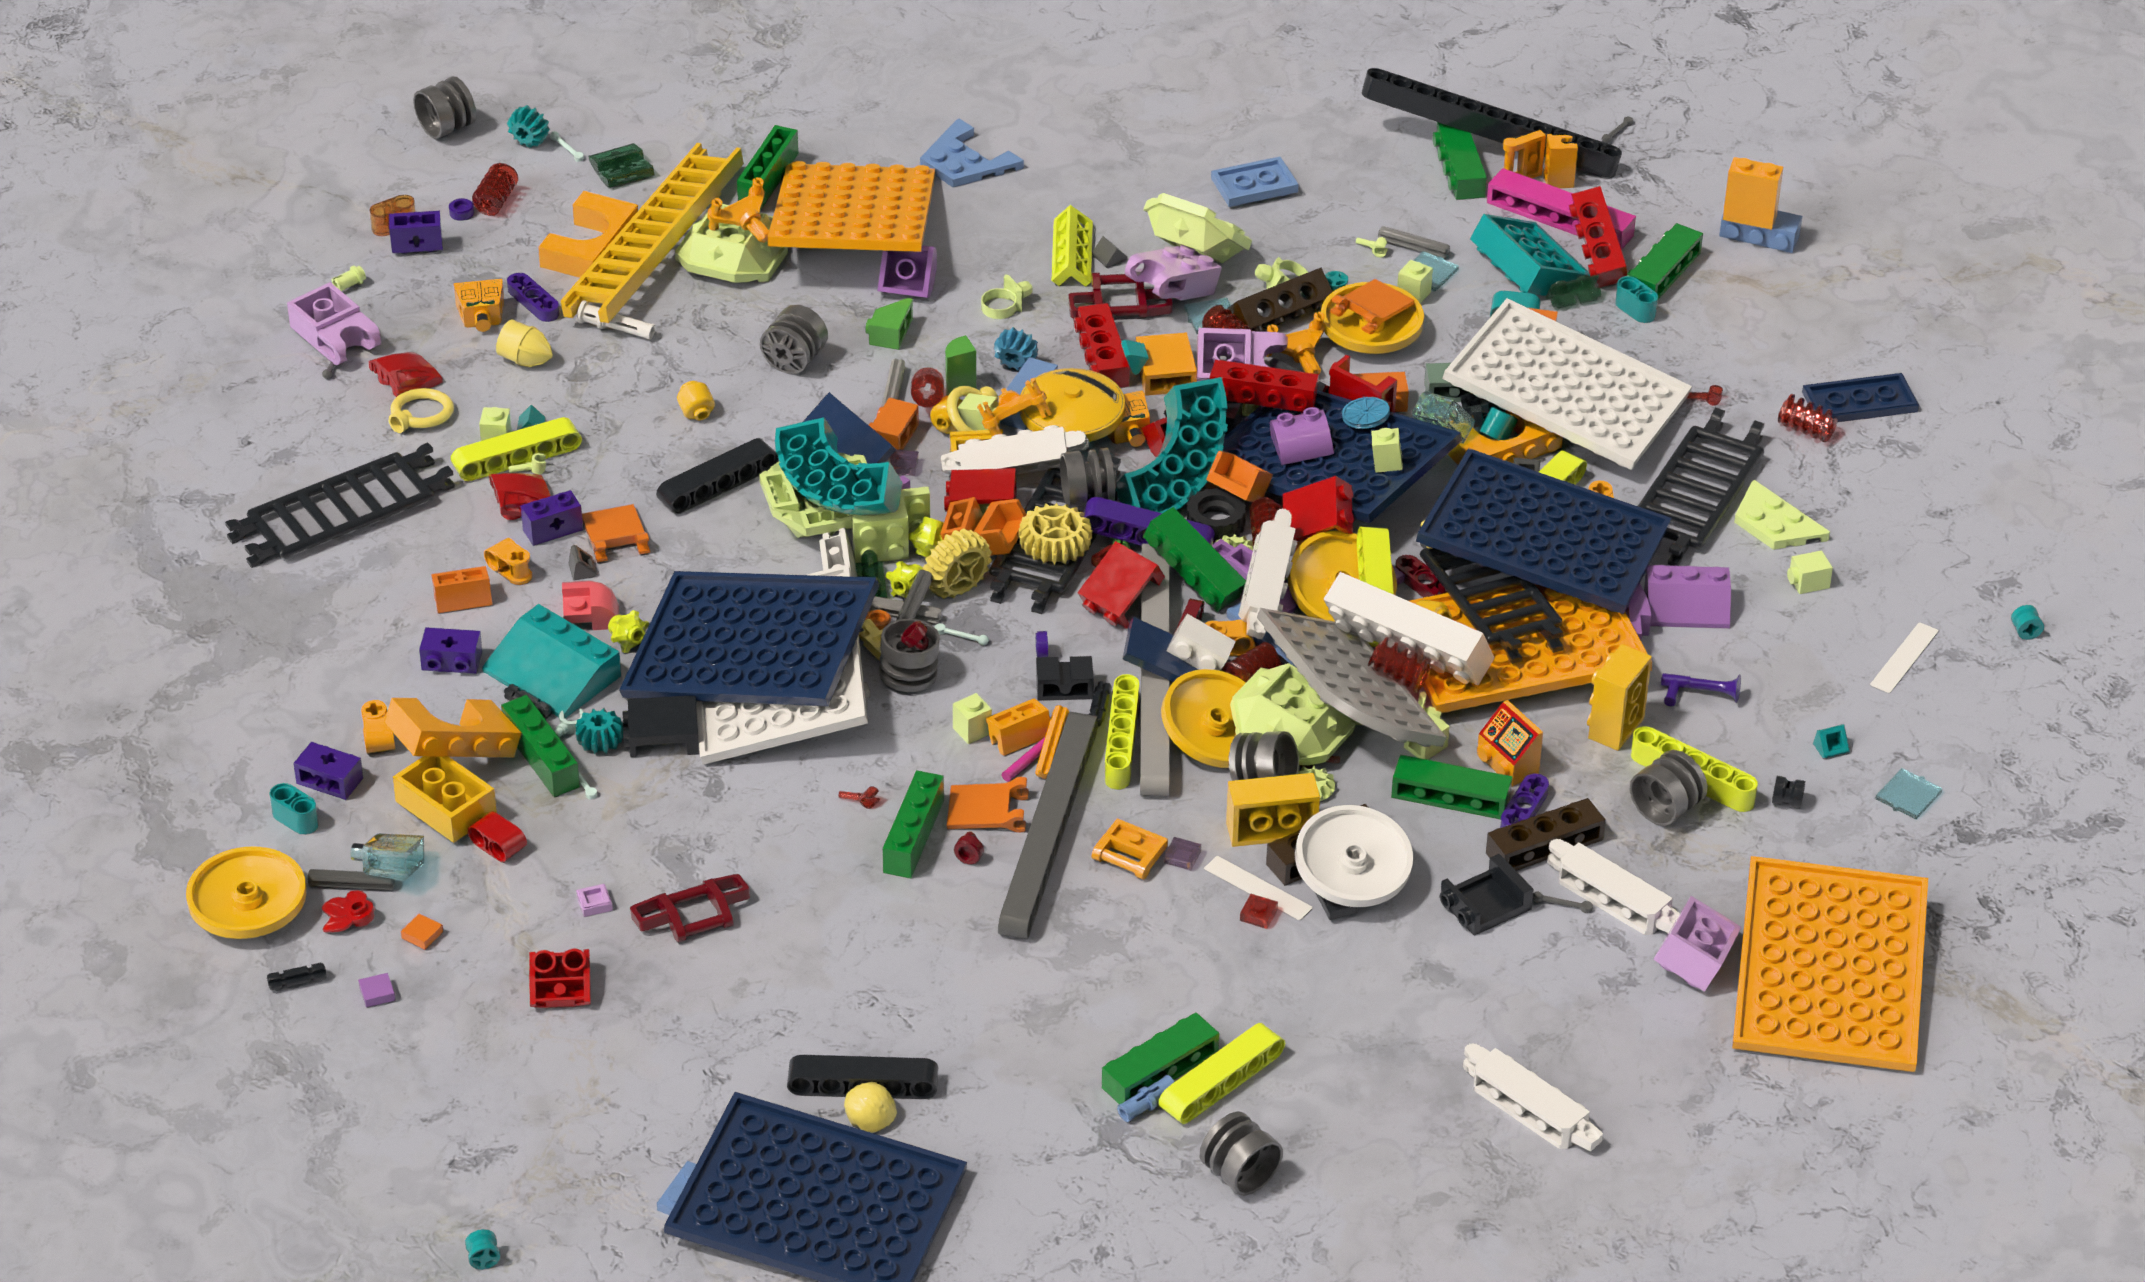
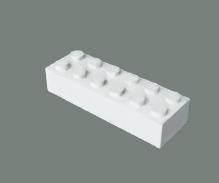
M1342 572L1339 573L1324 598L1329 609L1328 612L1335 620V625L1342 631L1350 632L1351 630L1356 632L1365 641L1371 643L1373 641L1379 642L1385 649L1393 653L1397 651L1402 652L1416 663L1422 661L1429 664L1433 670L1439 673L1448 672L1464 684L1471 682L1479 685L1494 660V655L1482 632Z

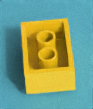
M1621 644L1614 653L1611 652L1608 655L1605 665L1595 671L1592 677L1594 691L1589 700V705L1592 708L1587 720V726H1589L1588 739L1619 751L1644 720L1652 656Z
M423 756L393 776L395 801L453 843L468 834V828L491 811L497 813L494 788L450 757Z
M1314 773L1228 781L1226 825L1232 847L1271 843L1276 839L1283 838L1302 829L1311 817L1319 813L1320 795Z

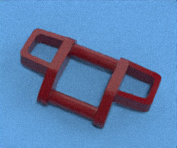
M1092 273V292H1074L1068 295L1070 317L1074 319L1078 317V308L1074 306L1075 303L1093 302V305L1103 304L1101 285L1135 283L1137 305L1109 306L1112 316L1139 315V318L1172 313V298L1164 299L1166 300L1165 304L1147 306L1146 300L1162 298L1152 292L1153 289H1144V282H1136L1125 274L1100 275V273Z
M739 874L704 880L701 885L669 895L662 893L634 904L630 907L631 918L640 931H647L669 923L674 939L678 943L685 941L686 937L720 926L724 928L733 926V917L728 905L750 899L749 886ZM732 887L739 888L737 890H733L726 893H722L721 891L723 889ZM706 895L717 910L718 915L683 926L674 905ZM658 908L661 912L649 917L641 916Z

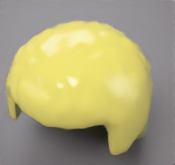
M875 1082L855 1086L847 1093L844 1101L845 1112L851 1125H857L861 1130L870 1133L880 1131L889 1126L897 1115L894 1099L884 1086Z

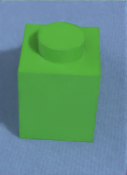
M906 298L875 310L872 318L866 322L865 332L869 334V345L899 350L913 320V299Z

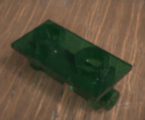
M1584 275L1568 282L1564 280L1557 281L1551 285L1545 298L1546 300L1551 299L1552 307H1557L1558 309L1576 305L1577 302L1574 296L1578 297L1580 304L1596 301L1598 297H1601V289L1595 287L1599 276L1589 277Z
M866 550L861 556V562L855 563L857 577H877L879 588L875 596L887 598L883 561H878L877 554L873 550Z

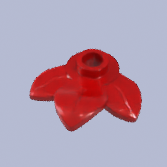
M359 890L350 891L345 898H332L322 905L323 912L330 916V919L323 927L324 932L345 931L352 925L362 927L369 924L375 916L373 903L368 900L366 893Z

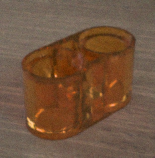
M398 195L372 205L369 211L373 234L376 236L390 235L389 214L416 212L414 198L410 195Z

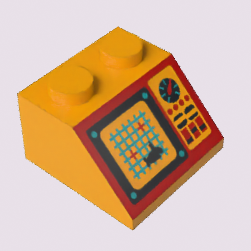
M1506 700L1480 731L1477 755L1496 773L1513 776V787L1521 783L1527 775L1539 774L1543 731L1510 701Z

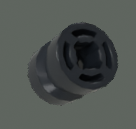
M1777 775L1772 803L1779 805L1788 803L1791 807L1800 809L1806 781L1798 779L1788 781L1786 777Z

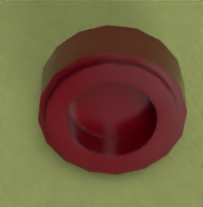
M921 621L912 623L902 634L901 642L908 648L915 646L919 650H926L929 645L926 636L928 628Z
M971 831L961 836L954 846L955 856L965 864H976L984 853L983 844Z

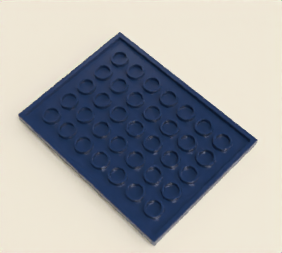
M1318 390L1314 407L1323 410L1326 415L1334 454L1281 465L1271 438L1270 421L1276 420L1282 413H1290L1295 416L1303 414V412L1259 406L1224 436L1223 452L1234 454L1273 474L1266 491L1279 496L1337 476L1352 485V513L1354 519L1371 523L1462 441L1459 431L1394 412H1390L1389 418L1378 426L1365 429L1353 428L1348 426L1342 418L1344 406L1353 400ZM1382 428H1399L1402 470L1375 472L1372 431Z
M1468 448L1418 531L1416 542L1450 553L1455 557L1476 562L1481 566L1496 569L1504 574L1516 576L1532 584H1538L1553 589L1558 593L1567 594L1584 602L1593 603L1610 611L1624 614L1668 531L1672 518Z
M674 571L619 689L622 698L692 695L696 696V701L829 706L879 588L877 577Z
M734 1092L664 1225V1233L820 1282H914L967 1170V1162Z

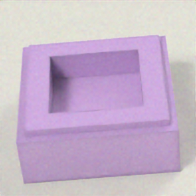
M605 884L576 890L577 899L584 917L613 911L612 902Z

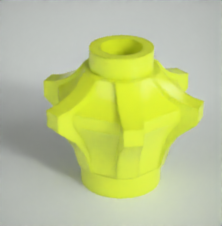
M924 516L918 528L908 534L909 540L917 548L915 554L924 557L931 555L930 549H935L938 545L937 541H943L940 533L944 522Z
M898 561L896 563L897 568L893 572H887L885 577L891 583L892 592L890 594L893 597L899 595L906 598L918 571L923 569V567L918 564L907 565L903 561Z
M632 610L627 615H615L608 624V630L612 634L611 641L613 643L618 642L623 653H629L631 648L641 644L650 623L642 621L639 618V612Z

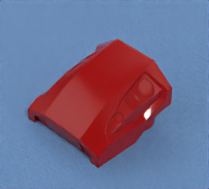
M415 352L396 353L369 361V369L372 372L374 371L375 374L377 373L378 381L381 384L392 387V393L395 397L409 390L430 389L443 383V378L438 371L421 355Z
M524 473L489 474V483L492 489H494V495L500 506L501 516L507 520H516L521 517V505L551 496L542 475Z
M573 948L560 953L548 950H541L537 953L529 952L530 1007L554 1008L591 1004L590 950L583 949L581 951Z

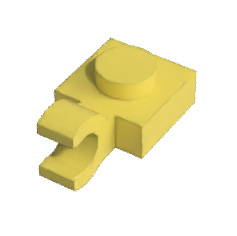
M866 619L862 625L864 631L860 632L858 636L864 642L863 645L880 661L883 629L879 630L872 620Z

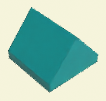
M1123 340L1121 345L1132 373L1135 375L1139 374L1149 359L1145 345L1140 342Z
M530 405L519 416L517 430L544 423L546 418L533 405Z
M1844 724L1817 730L1813 745L1822 758L1850 752Z

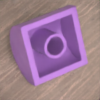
M922 245L921 252L883 250L877 291L929 298L936 277V248Z
M1311 407L1305 409L1303 414L1295 416L1290 413H1282L1276 420L1270 421L1271 438L1281 465L1334 454L1330 429L1323 410Z

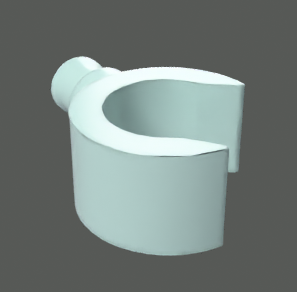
M580 709V718L584 712L582 709ZM561 711L559 714L560 724L554 732L559 738L565 734H576L577 720L567 721L564 718L563 711Z

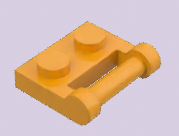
M1541 130L1516 139H1504V169L1513 172L1515 152L1518 151L1517 171L1515 173L1529 178L1541 176L1546 135Z
M1117 818L1095 845L1091 857L1096 861L1102 862L1104 860L1135 873L1136 877L1145 880L1151 867L1168 847V839ZM1109 848H1114L1118 851L1141 859V861L1137 862L1135 860L1117 854L1113 851H1110Z

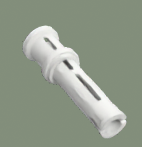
M584 300L578 308L577 322L579 323L588 322L597 325L599 329L609 327L644 337L648 340H651L654 336L655 324L616 314L610 323H604L599 320L598 310L600 307L590 305L588 301Z

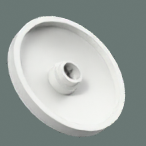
M1341 805L1320 811L1305 823L1297 839L1295 861L1302 879L1321 897L1344 906L1368 907L1388 901L1403 889L1411 873L1413 851L1403 829L1385 814L1363 806Z

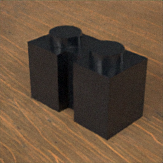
M1071 656L1070 662H1059V657H1036L1037 701L1093 699L1094 675L1092 656Z

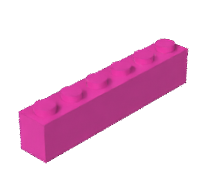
M1504 168L1489 182L1488 204L1577 236L1575 225L1578 224L1577 218L1572 220L1569 205L1573 204L1571 196L1573 193ZM1607 206L1622 250L1634 237L1636 216Z

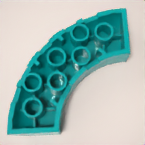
M1222 377L1176 385L1164 396L1167 429L1163 446L1154 461L1136 471L1125 473L1116 483V491L1120 503L1164 513L1172 507L1177 510L1184 506L1207 483L1206 478L1218 451H1223L1224 436L1228 426L1226 424L1227 400Z
M825 417L776 428L775 449L780 461L779 465L791 485L809 501L822 508L851 515H881L894 513L898 510L903 482L891 463H858V465L849 463L847 459L838 454V438Z

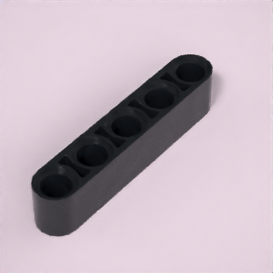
M756 438L664 481L658 487L656 496L674 514H680L758 477L759 474L768 471L774 464L778 463L779 458L776 451L761 438Z
M796 1055L789 1062L787 1088L792 1094L799 1096L846 1097L847 1093L855 1086L875 1082L884 1086L893 1099H929L937 1092L939 1067L935 1061L928 1058Z

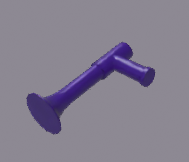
M1663 673L1661 685L1669 686L1664 698V704L1670 707L1676 705L1679 688L1726 693L1732 696L1735 703H1737L1741 689V675L1739 674L1736 679L1731 681H1715Z

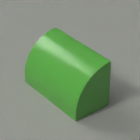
M966 335L952 340L945 349L946 395H949L953 389L959 386H970L977 389L976 349Z

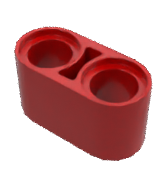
M494 811L489 812L468 828V835L471 841L500 862H505L527 845V839L522 830Z

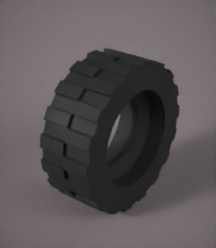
M1220 488L1205 489L1204 491L1197 492L1188 501L1187 520L1210 526L1215 532L1214 542L1222 539L1224 535L1233 537L1235 534L1236 537H1239L1240 533L1244 531L1246 522V504L1242 498L1227 490ZM1218 511L1228 514L1229 517L1215 520L1206 518L1203 514Z

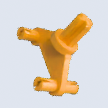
M753 179V186L749 189L748 196L721 209L722 200L719 198L713 199L707 213L709 229L715 231L717 228L718 230L719 223L741 226L743 230H749L759 242H767L769 230L760 221L761 215L759 214L765 194L762 188L764 184L763 179Z
M1322 312L1314 314V319L1310 322L1308 329L1286 334L1288 345L1284 351L1280 352L1293 357L1295 362L1301 364L1306 373H1321V368L1314 357V348L1325 329L1323 324L1325 315ZM1273 324L1269 325L1267 332H1278V327Z
M1035 378L1030 379L1033 387L1029 380L1025 382L1030 392L1029 394L1019 395L1015 391H1007L1006 388L1001 389L1002 394L998 396L999 406L993 412L988 402H983L985 410L981 404L977 406L984 419L982 424L985 429L989 430L991 436H995L996 433L998 435L1002 434L998 426L1000 420L1014 415L1030 405L1037 406L1041 418L1047 417L1044 409L1048 416L1052 414L1045 401L1047 396L1044 391L1040 390Z

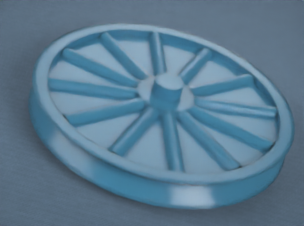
M1376 397L1355 399L1346 404L1342 410L1343 421L1348 426L1359 429L1378 426L1384 423L1390 415L1388 403Z

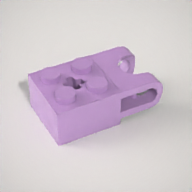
M1181 245L1132 255L1127 262L1125 275L1136 282H1147L1155 285L1152 292L1162 299L1175 297L1182 301L1214 295L1222 267L1214 263L1211 257L1202 255L1193 248ZM1140 264H1144V268L1136 270Z
M331 282L287 302L290 327L335 365L347 361V347L355 345L370 350L381 345L379 328L360 311L356 303Z
M1199 328L1197 336V381L1210 379L1215 359L1220 360V356H1226V360L1230 362L1268 367L1264 362V357L1271 353L1284 351L1288 345V337L1284 333Z

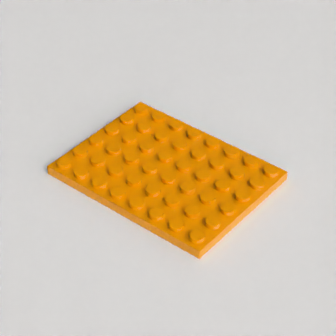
M794 161L786 166L768 234V246L921 252L935 181V169L925 165L905 168L899 164L891 165L890 167H880L878 164L855 166L853 163L831 165L828 162L806 164L803 161Z
M1535 584L1562 618V625L1559 626L1563 631V637H1559L1563 645L1562 651L1553 653L1541 632L1518 638L1522 642V648H1518L1522 656L1521 662L1512 664L1500 643L1489 645L1494 655V660L1479 685L1471 682L1464 684L1448 672L1439 673L1433 670L1425 662L1416 663L1412 660L1411 662L1432 706L1436 711L1444 713L1592 683L1595 671L1605 665L1608 655L1611 652L1614 653L1621 644L1645 654L1647 652L1625 612L1624 614L1613 612L1607 608L1587 603L1576 597L1558 593L1553 589ZM1519 585L1467 600L1472 604L1525 589ZM1448 593L1409 600V602L1414 604L1420 600L1443 602L1450 611L1452 620L1475 629ZM1533 599L1516 604L1500 607L1497 609L1478 613V615L1481 618H1485L1492 615L1534 605L1536 603L1533 601ZM1543 613L1490 627L1489 629L1494 633L1547 619V617Z
M1751 856L1732 1049L1915 1072L1917 1065L1928 878Z

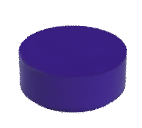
M465 198L455 199L449 204V215L454 220H468L474 215V204Z
M1037 631L1035 633L1036 657H1048L1047 631Z

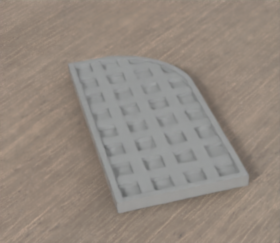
M1260 608L1257 619L1264 626V630L1273 637L1276 645L1281 647L1286 657L1297 667V671L1309 682L1308 685L1320 696L1322 702L1333 706L1341 713L1371 729L1391 736L1398 742L1406 743L1411 741L1424 747H1430V745L1443 747L1447 738L1371 645L1362 639L1358 633L1351 630L1350 632L1342 631L1335 625L1334 621Z

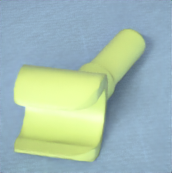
M1383 237L1378 238L1376 241L1362 238L1356 239L1357 244L1372 248V253L1376 257L1382 258L1388 251L1385 248L1387 241Z
M536 453L532 456V462L509 466V472L531 470L533 473L540 475L546 469V456L542 453Z

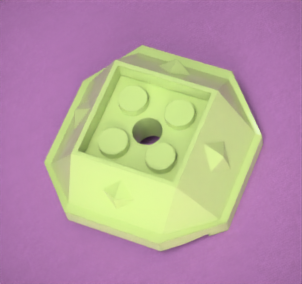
M1165 193L1158 195V198L1147 200L1143 209L1149 215L1155 236L1174 247L1184 245L1193 248L1200 254L1209 256L1214 261L1224 263L1244 249L1249 250L1252 240L1244 235L1245 232L1241 228L1215 218L1216 213L1209 208Z
M722 204L721 209H723V208H725V207H727V206H729V205ZM759 212L761 215L760 221L770 230L773 216ZM706 213L701 220L693 224L675 250V260L681 263L688 272L734 283L754 280L768 282L787 255L788 247L768 246V240L765 243L759 242L749 230H743L741 226L719 223L718 230L717 228L715 231L710 230L708 227L709 219Z
M838 453L854 465L867 463L864 455L854 454V456H850L845 453ZM780 461L774 464L768 471L759 474L760 484L772 516L783 522L797 538L829 533L832 536L841 528H853L852 516H861L831 511L809 501L788 481L779 465Z
M1290 663L1272 669L1260 668L1232 697L1230 703L1236 735L1252 732L1262 734L1274 731L1289 732L1297 745L1299 765H1314L1326 762L1353 733L1356 724L1350 717L1341 713L1333 706L1322 702L1317 692L1308 685L1309 682Z

